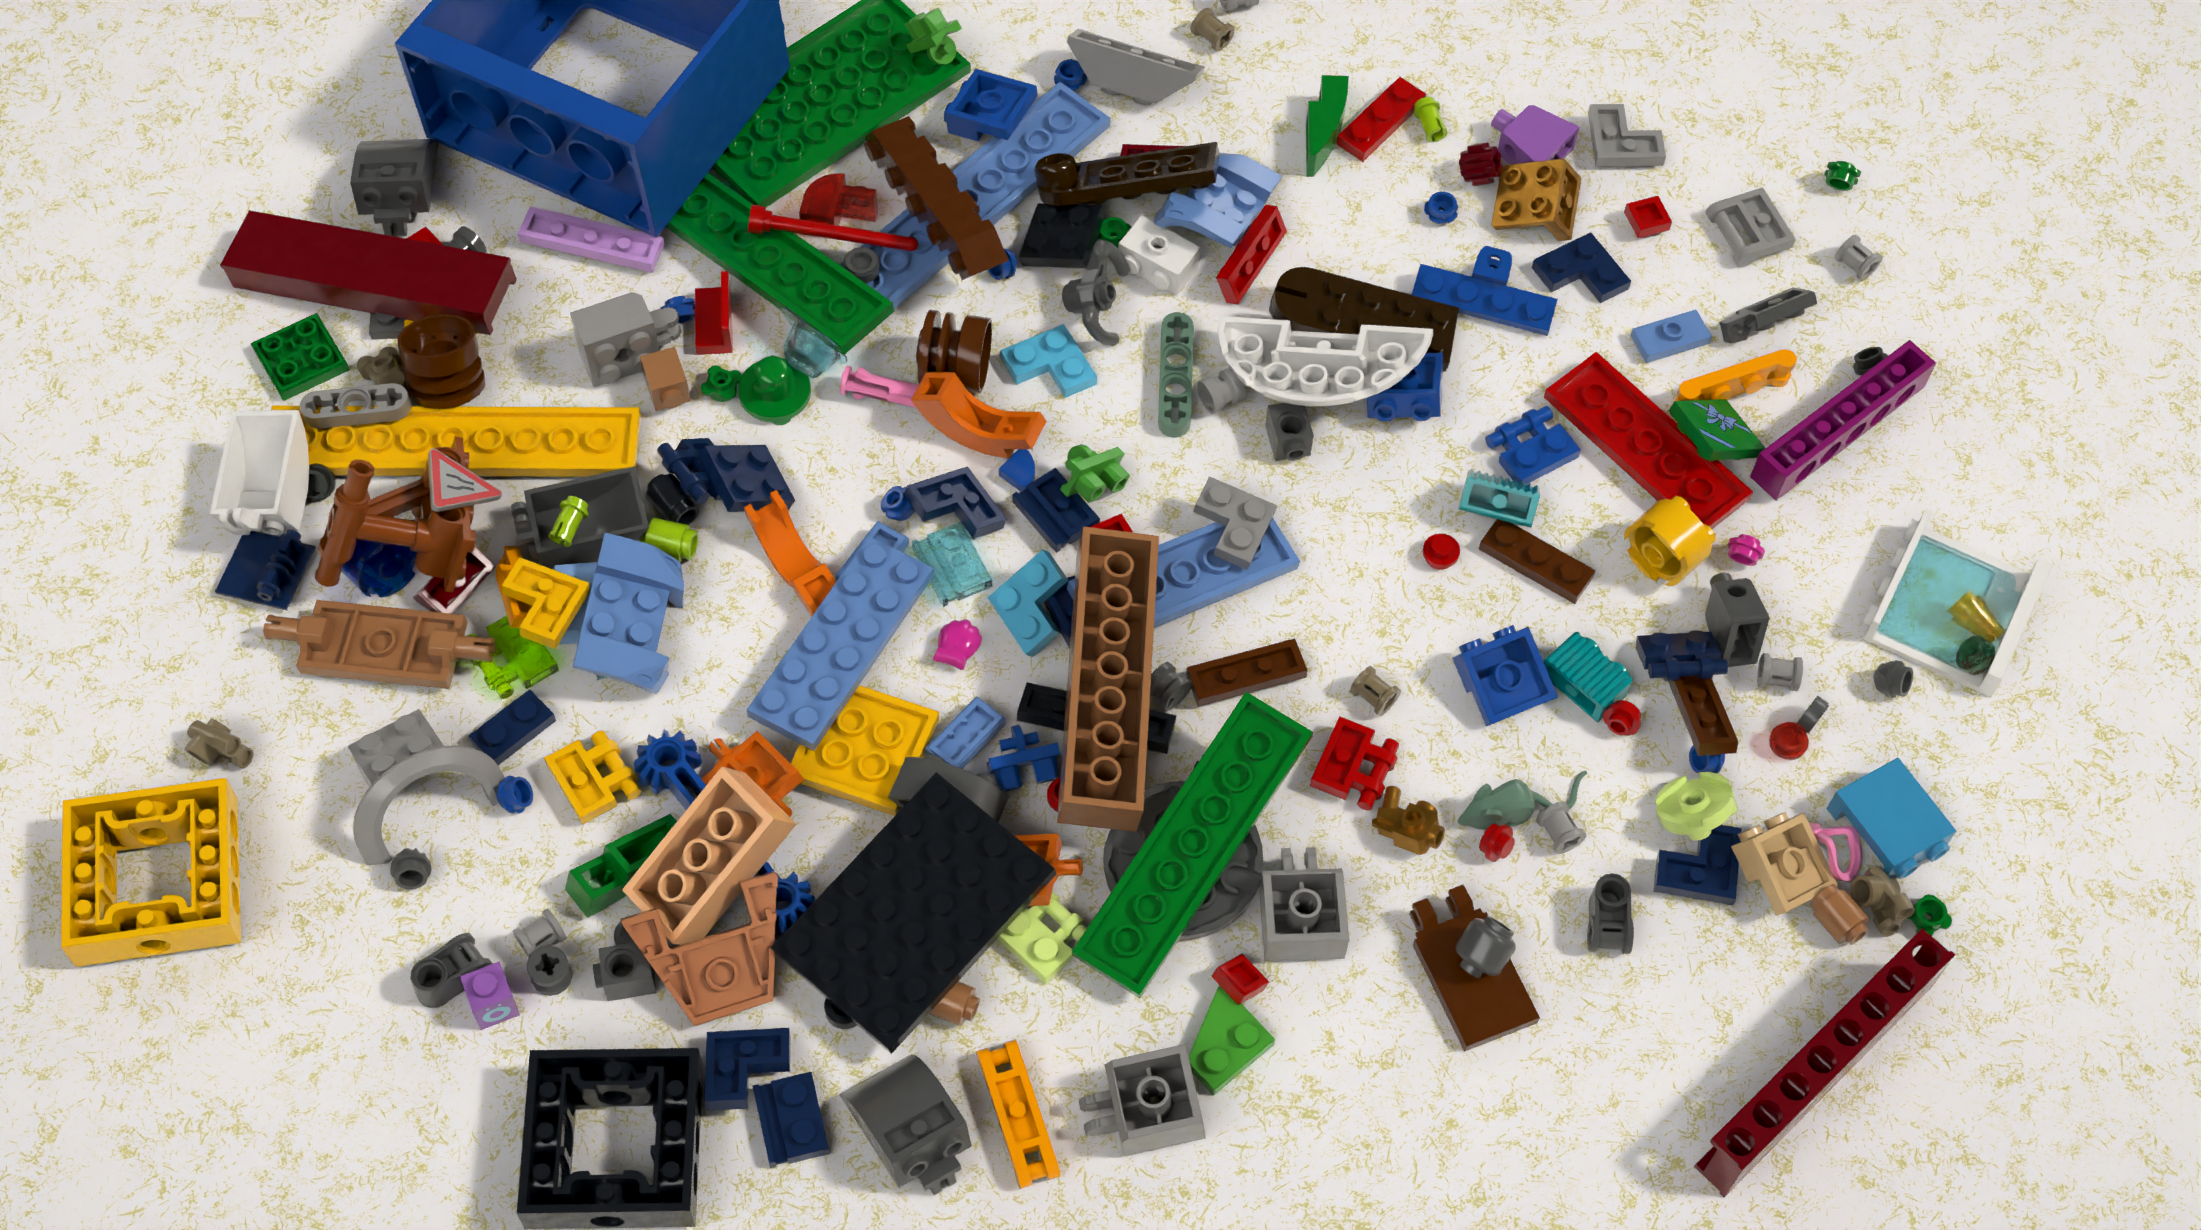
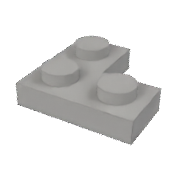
M1590 104L1588 117L1595 166L1664 165L1666 154L1662 130L1628 131L1624 104Z
M1209 476L1193 512L1226 526L1216 546L1214 556L1248 570L1273 519L1277 505Z

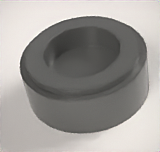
M855 248L844 257V269L864 283L871 282L878 276L880 271L878 255L869 248Z
M1817 695L1795 727L1803 733L1809 734L1829 707V703Z

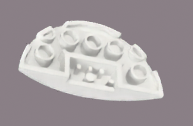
M1220 316L1218 337L1222 355H1224L1230 369L1234 371L1240 381L1246 386L1251 387L1268 398L1284 403L1302 406H1334L1352 403L1376 395L1401 381L1403 377L1420 363L1426 354L1433 337V329L1361 325L1359 334L1293 331L1291 330L1290 320Z

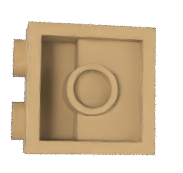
M1786 812L1764 821L1767 829L1762 831L1760 825L1747 829L1738 834L1741 842L1731 846L1747 882L1759 879L1776 916L1787 913L1806 903L1832 884L1838 886L1804 813L1788 818Z

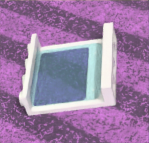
M1925 509L1920 521L1911 520L1903 536L1904 540L1909 541L1906 549L1899 546L1889 566L1896 569L1893 577L1886 574L1876 595L1883 597L1880 605L1872 602L1863 623L1869 625V628L1863 640L1988 697H1992L2004 677L2053 564L2038 559L2029 574L1926 528L1933 511ZM1975 650L1981 652L1977 653L1979 655L1986 654V652H1983L1988 650L1987 655L1993 654L1991 663L1983 671L1971 673L1967 669V658L1974 656L1977 652Z

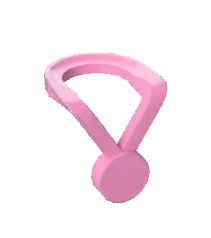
M1809 823L1816 839L1828 848L1829 867L1834 878L1845 882L1853 880L1860 869L1862 859L1857 829L1852 826L1822 829L1818 823ZM1847 835L1851 859L1848 869L1843 873L1838 867L1835 844L1829 836Z

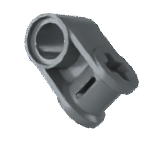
M1614 873L1605 874L1599 878L1589 898L1588 950L1589 952H1596L1598 948L1622 950L1623 954H1630L1634 939L1630 884L1621 875ZM1601 893H1612L1616 896L1618 902H1608Z
M463 933L452 938L445 946L418 961L413 966L410 979L416 996L422 1005L429 1008L445 1005L449 1000L465 991L460 976L493 964L489 958H483L474 946L475 939L470 933ZM430 979H441L440 982L433 987L423 986L424 983Z

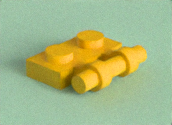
M598 731L592 735L591 740L595 747L588 751L585 750L580 740H577L544 757L548 769L582 825L617 807L613 792L623 790L628 800L637 798L642 792L636 783L638 777L631 767H626L619 756L621 754L619 746L615 740L608 738L605 731ZM601 763L607 764L612 772L602 778L596 768Z

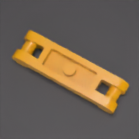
M1783 349L1684 381L1679 386L1677 397L1674 401L1729 400L1731 397L1745 392L1747 394L1755 393L1762 387L1770 384L1775 387H1784L1790 379L1791 371L1797 362V357L1792 351Z
M1015 1039L1003 1043L1004 1047L989 1051V1048L976 1051V1056L1013 1165L1018 1186L1022 1189L1032 1186L1033 1180L1043 1177L1051 1180L1060 1177V1170L1018 1043ZM1009 1063L1011 1070L997 1074L995 1067ZM1039 1151L1041 1160L1027 1165L1024 1155Z

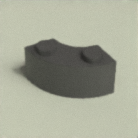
M925 754L923 758L906 757L888 796L900 808H903L937 772L997 822H999L1009 799L1006 793L996 787L997 782L992 777L985 774L975 775L962 768L945 763L941 758L932 754Z

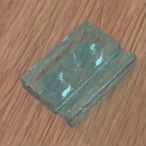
M961 522L928 534L927 538L921 541H917V539L912 541V549L917 559L934 568V576L930 584L943 607L947 606L948 602L958 599L959 601L992 587V578Z

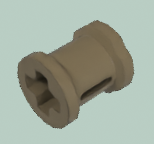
M1204 8L1193 20L1190 30L1195 36L1201 35L1212 43V48L1218 52L1230 43L1234 36L1235 27L1230 23L1224 24L1214 16V11Z
M1368 666L1352 683L1349 692L1354 696L1360 695L1375 708L1374 712L1378 716H1382L1396 702L1401 690L1397 686H1389L1376 675V669Z

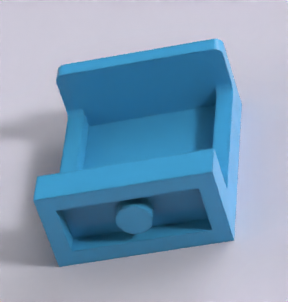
M1899 758L1888 762L1836 791L1826 808L1835 820L1844 816L1848 818L1884 865L1883 870L1889 878L1898 876L1899 879H1903L1912 874L1919 867L1918 863L1928 858L1933 862L1941 858L1950 850L1948 844L1956 833L1952 824Z

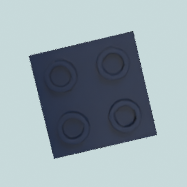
M287 530L286 534H281L280 537L250 531L249 535L241 536L215 593L287 611L316 547L302 543L300 541L301 534L294 530Z

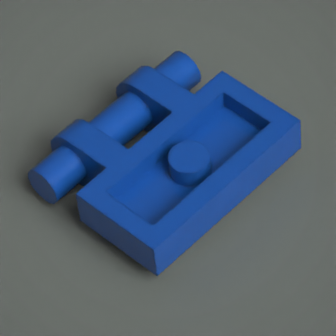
M1548 406L1538 410L1530 409L1522 414L1521 419L1511 424L1505 422L1497 426L1495 432L1485 437L1490 449L1500 445L1505 448L1506 451L1500 454L1498 462L1513 481L1516 479L1518 484L1523 481L1526 485L1579 457L1581 449L1560 423L1550 429H1547L1543 424L1553 418V413ZM1528 431L1532 438L1521 443L1517 436Z

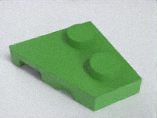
M1221 986L1216 990L1189 1054L1192 1073L1213 1096L1273 1047L1275 1043V1038L1242 1004L1238 1005Z

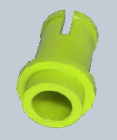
M1432 97L1421 98L1415 103L1414 116L1420 119L1426 140L1428 142L1432 140L1433 142H1438L1444 139L1448 133L1439 114L1440 104Z
M568 496L566 500L561 501L559 505L561 511L552 530L548 534V538L559 545H562L563 541H565V547L571 546L573 537L582 519H586L589 515L587 511L588 504L575 496Z

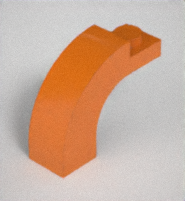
M926 372L911 399L923 417L944 435L967 448L995 457L1010 458L1014 449L1032 450L1047 422L1041 412L1004 411L981 402L965 388L955 372Z

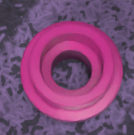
M1740 534L1739 537L1730 538L1727 544L1730 549L1728 552L1729 558L1743 565L1755 566L1758 559H1762L1765 554L1764 548L1760 546V541L1750 535Z

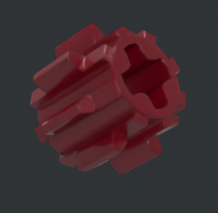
M1488 142L1467 146V151L1460 153V173L1465 182H1472L1473 186L1494 183V178L1500 177L1502 168L1501 154L1496 146L1489 147Z

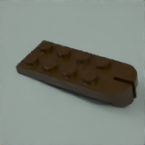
M1217 142L1076 163L1075 158L1067 153H1055L1039 159L1034 171L1040 200L1043 203L1052 206H1064L1088 202L1091 205H1096L1112 198L1122 197L1123 199L1130 200L1138 198L1145 193L1169 194L1179 188H1206L1210 184L1216 183L1220 153Z
M1296 267L1286 271L1281 275L1276 284L1270 301L1269 312L1273 319L1290 320L1291 330L1359 334L1361 325L1433 329V337L1426 353H1443V371L1446 372L1449 366L1459 307L1309 267Z

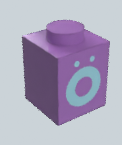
M500 961L460 976L480 1030L520 1015Z

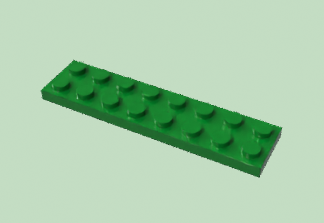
M709 173L705 175L666 225V228L728 271L842 355H845L895 312L893 302L795 233L770 229V232L763 231L762 235L748 233L752 203Z
M1245 692L1071 951L1072 956L1140 999L1313 737V732L1250 693Z

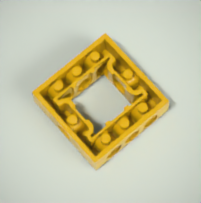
M227 778L63 800L61 948L75 967L241 943L238 798ZM187 842L191 848V870H187V878L191 883V907L178 895H164L162 900L131 904L129 901L117 903V851Z

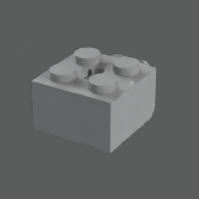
M634 292L570 312L579 353L593 387L611 384L621 378L638 372L642 373L640 356L659 351V346L675 341L682 334L681 326L678 324L679 315L676 309L664 307L663 309L649 312L642 295Z
M1308 847L1304 853L1306 869L1293 870V854L1291 849L1281 848V870L1262 871L1259 884L1264 961L1345 959L1349 943V931L1342 868L1318 869L1316 848Z
M1186 1044L1111 1060L1105 1064L1110 1090L1092 1095L1089 1094L1079 1099L1080 1110L1084 1112L1114 1107L1115 1115L1086 1122L1083 1125L1084 1131L1087 1136H1099L1119 1131L1124 1156L1206 1138ZM1158 1096L1160 1102L1151 1104L1150 1098Z

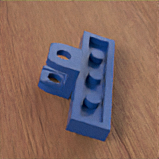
M1484 246L1480 250L1472 277L1420 264L1411 294L1459 307L1458 313L1545 336H1548L1558 300L1507 286L1512 266V255L1509 251L1490 246Z

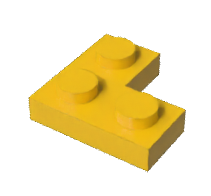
M520 557L502 584L503 595L533 605L519 627L520 636L553 649L557 648L590 592L588 582Z

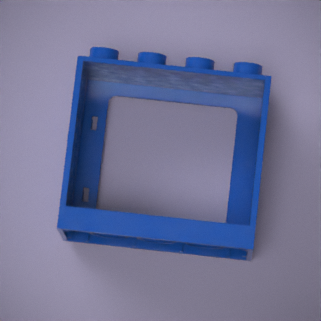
M432 0L395 42L426 138L435 139L436 142L656 238L790 68L784 34L785 27L782 21L779 0ZM587 8L598 10L698 52L646 118L531 70L581 10Z

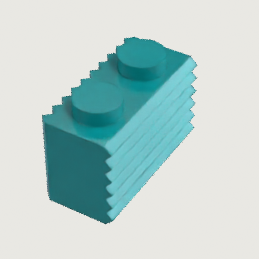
M1472 468L1467 473L1459 510L1531 528L1540 499V488L1538 485L1532 487L1530 483L1525 485L1523 481L1518 484L1516 479L1511 482L1509 477L1504 480L1502 476L1496 478L1495 474L1489 476L1487 472L1482 475L1480 470L1475 473Z
M1576 631L1544 660L1553 685L1596 722L1603 718V713L1609 705L1627 696L1633 682L1629 672L1622 664L1610 661L1608 656L1603 655L1594 640L1583 637Z

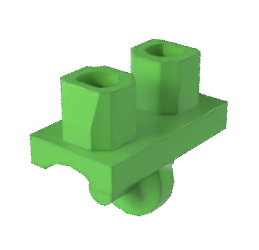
M936 8L926 14L924 12L919 13L904 24L913 38L912 41L906 44L910 53L927 49L929 59L937 65L948 64L955 58V43L947 35L962 29L957 20L947 22L940 9Z
M1083 444L1072 447L1068 452V460L1065 463L1066 468L1071 471V478L1068 483L1061 486L1060 490L1066 497L1079 493L1088 503L1096 501L1101 497L1106 487L1112 493L1121 491L1130 477V474L1120 465L1125 453L1119 447L1099 454Z

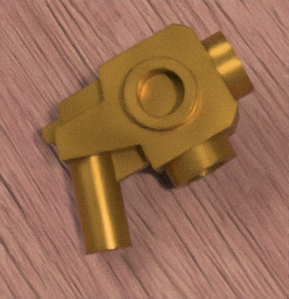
M1388 786L1385 790L1383 805L1378 807L1377 818L1372 819V827L1378 828V834L1393 839L1394 846L1415 854H1426L1430 847L1437 849L1443 840L1445 828L1439 825L1436 808L1429 802L1418 801L1416 805L1409 803L1406 809L1398 807L1401 795L1400 788Z

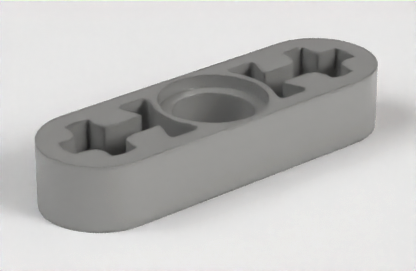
M396 383L313 391L306 394L300 402V411L304 421L308 426L317 429L397 421L406 417L411 410V402L407 390L402 385ZM391 399H398L395 401L394 406H388L391 403ZM354 400H362L366 403L360 411L350 412L346 410L347 405ZM372 400H377V402H375L377 408H374ZM335 404H337L339 412L334 411L336 410ZM317 406H323V407L320 409V413H317V414H314V413H313V412H316Z

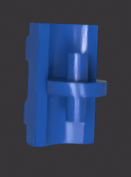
M1018 724L1011 726V738L999 740L1001 752L1015 749L1016 752L989 758V762L986 763L989 775L994 774L1000 790L1007 792L1022 788L1018 769L1020 767L1032 765L1036 784L1057 779L1056 759L1060 755L1058 742L1026 750V746L1039 743L1038 734L1033 732L1023 735L1022 729Z

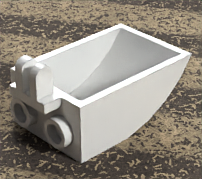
M299 410L232 411L210 515L224 524L223 528L226 531L237 535H249L250 531H262L270 535H281L287 530L300 531L308 492L309 454L305 428Z

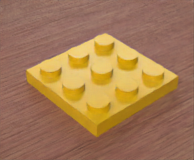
M859 685L815 751L799 744L791 764L804 778L800 784L895 816L900 807L888 796L905 758L923 757L925 748L928 746L940 719L939 712Z

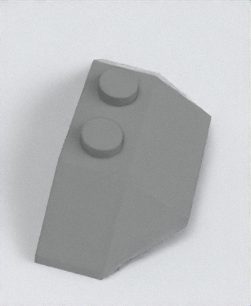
M1081 29L1075 30L1067 39V44L1092 85L1101 87V91L1106 94L1120 95L1122 93L1132 96L1133 101L1143 105L1156 104L1191 84L1204 73L1205 66L1186 62Z

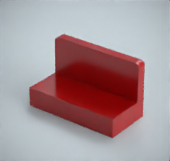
M721 271V287L695 288V347L697 355L733 353L732 293L728 271Z

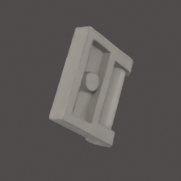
M1763 187L1715 202L1706 210L1709 220L1717 224L1734 252L1733 258L1739 267H1745L1755 259L1793 248L1796 239ZM1733 213L1736 215L1753 244H1745L1728 215Z

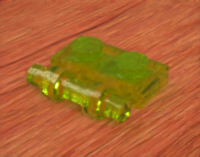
M507 615L485 628L488 636L494 638L496 643L495 654L489 653V655H493L495 658L501 654L508 664L504 667H498L494 660L492 662L470 660L473 665L480 667L485 675V683L490 690L496 691L501 699L509 698L514 693L510 683L517 679L520 680L525 689H528L559 671L557 662L545 645L521 637L519 628L510 627ZM474 633L467 635L477 637Z

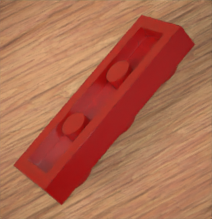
M1399 77L1337 136L1336 145L1364 162L1414 114L1415 103L1421 98L1426 97V93Z
M1265 204L1240 243L1237 244L1234 252L1220 269L1216 279L1226 303L1237 305L1240 303L1286 234L1287 230L1277 206Z

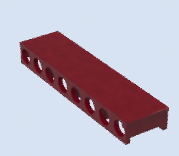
M251 210L248 211L220 264L234 288L373 314L378 312L411 321L432 315H458L471 322L475 328V333L486 335L492 334L493 327L491 324L509 285H515L517 280L510 263V257Z
M1922 928L1710 1140L1713 1147L1695 1164L1694 1168L1720 1191L1719 1194L1725 1198L1933 987L1956 954L1952 951L1949 952ZM1921 946L1916 955L1913 957V950L1916 947Z

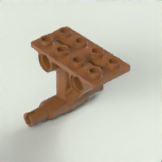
M455 436L451 448H433L468 469L469 452H464L462 437ZM356 459L350 462L345 483L336 489L333 499L334 504L329 513L325 533L319 543L318 551L321 559L315 572V580L327 587L337 585L344 563L348 562L353 556L357 540L410 547L411 551L417 552L414 561L416 568L425 575L444 578V591L453 593L457 580H463L465 576L467 552L472 553L475 548L476 531L470 528L473 520L474 505L440 512L432 510L428 459L420 480L370 500L367 490L374 475V467L365 460ZM409 510L412 511L415 517L414 520L394 518V516Z

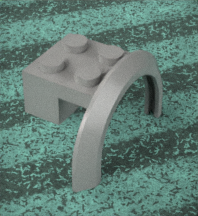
M420 709L401 716L395 722L374 733L363 736L360 740L348 746L364 780L369 786L356 809L353 821L354 840L366 865L386 864L392 861L382 838L381 828L384 814L391 801L402 789L423 776L443 771L465 773L480 782L492 806L498 804L496 796L498 785L500 782H503L505 777L497 763L486 753L471 747L444 746Z

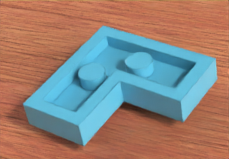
M1064 324L1000 350V359L1016 385L1046 372L1050 373L1065 398L1097 385L1095 372Z
M1043 549L988 597L1024 653L1031 657L1035 656L1060 634L1041 604L1069 581L1050 552Z

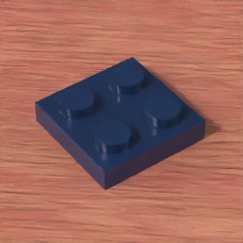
M766 445L704 446L699 454L728 512H744V507L749 504L757 511L772 503L770 493L777 490L787 505L788 510L795 502Z

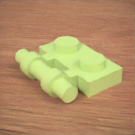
M1053 891L1048 906H1032L1029 910L1025 908L997 939L1045 984L1074 958L1071 952L1072 949L1067 943L1073 937L1079 941L1087 929L1084 926L1085 920L1077 913L1071 914L1059 903V896ZM1047 914L1061 925L1055 933L1041 921Z

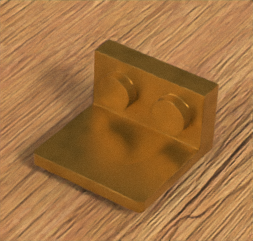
M1565 159L1502 166L1491 223L1492 227L1495 230L1544 225L1558 241L1571 240L1582 178Z

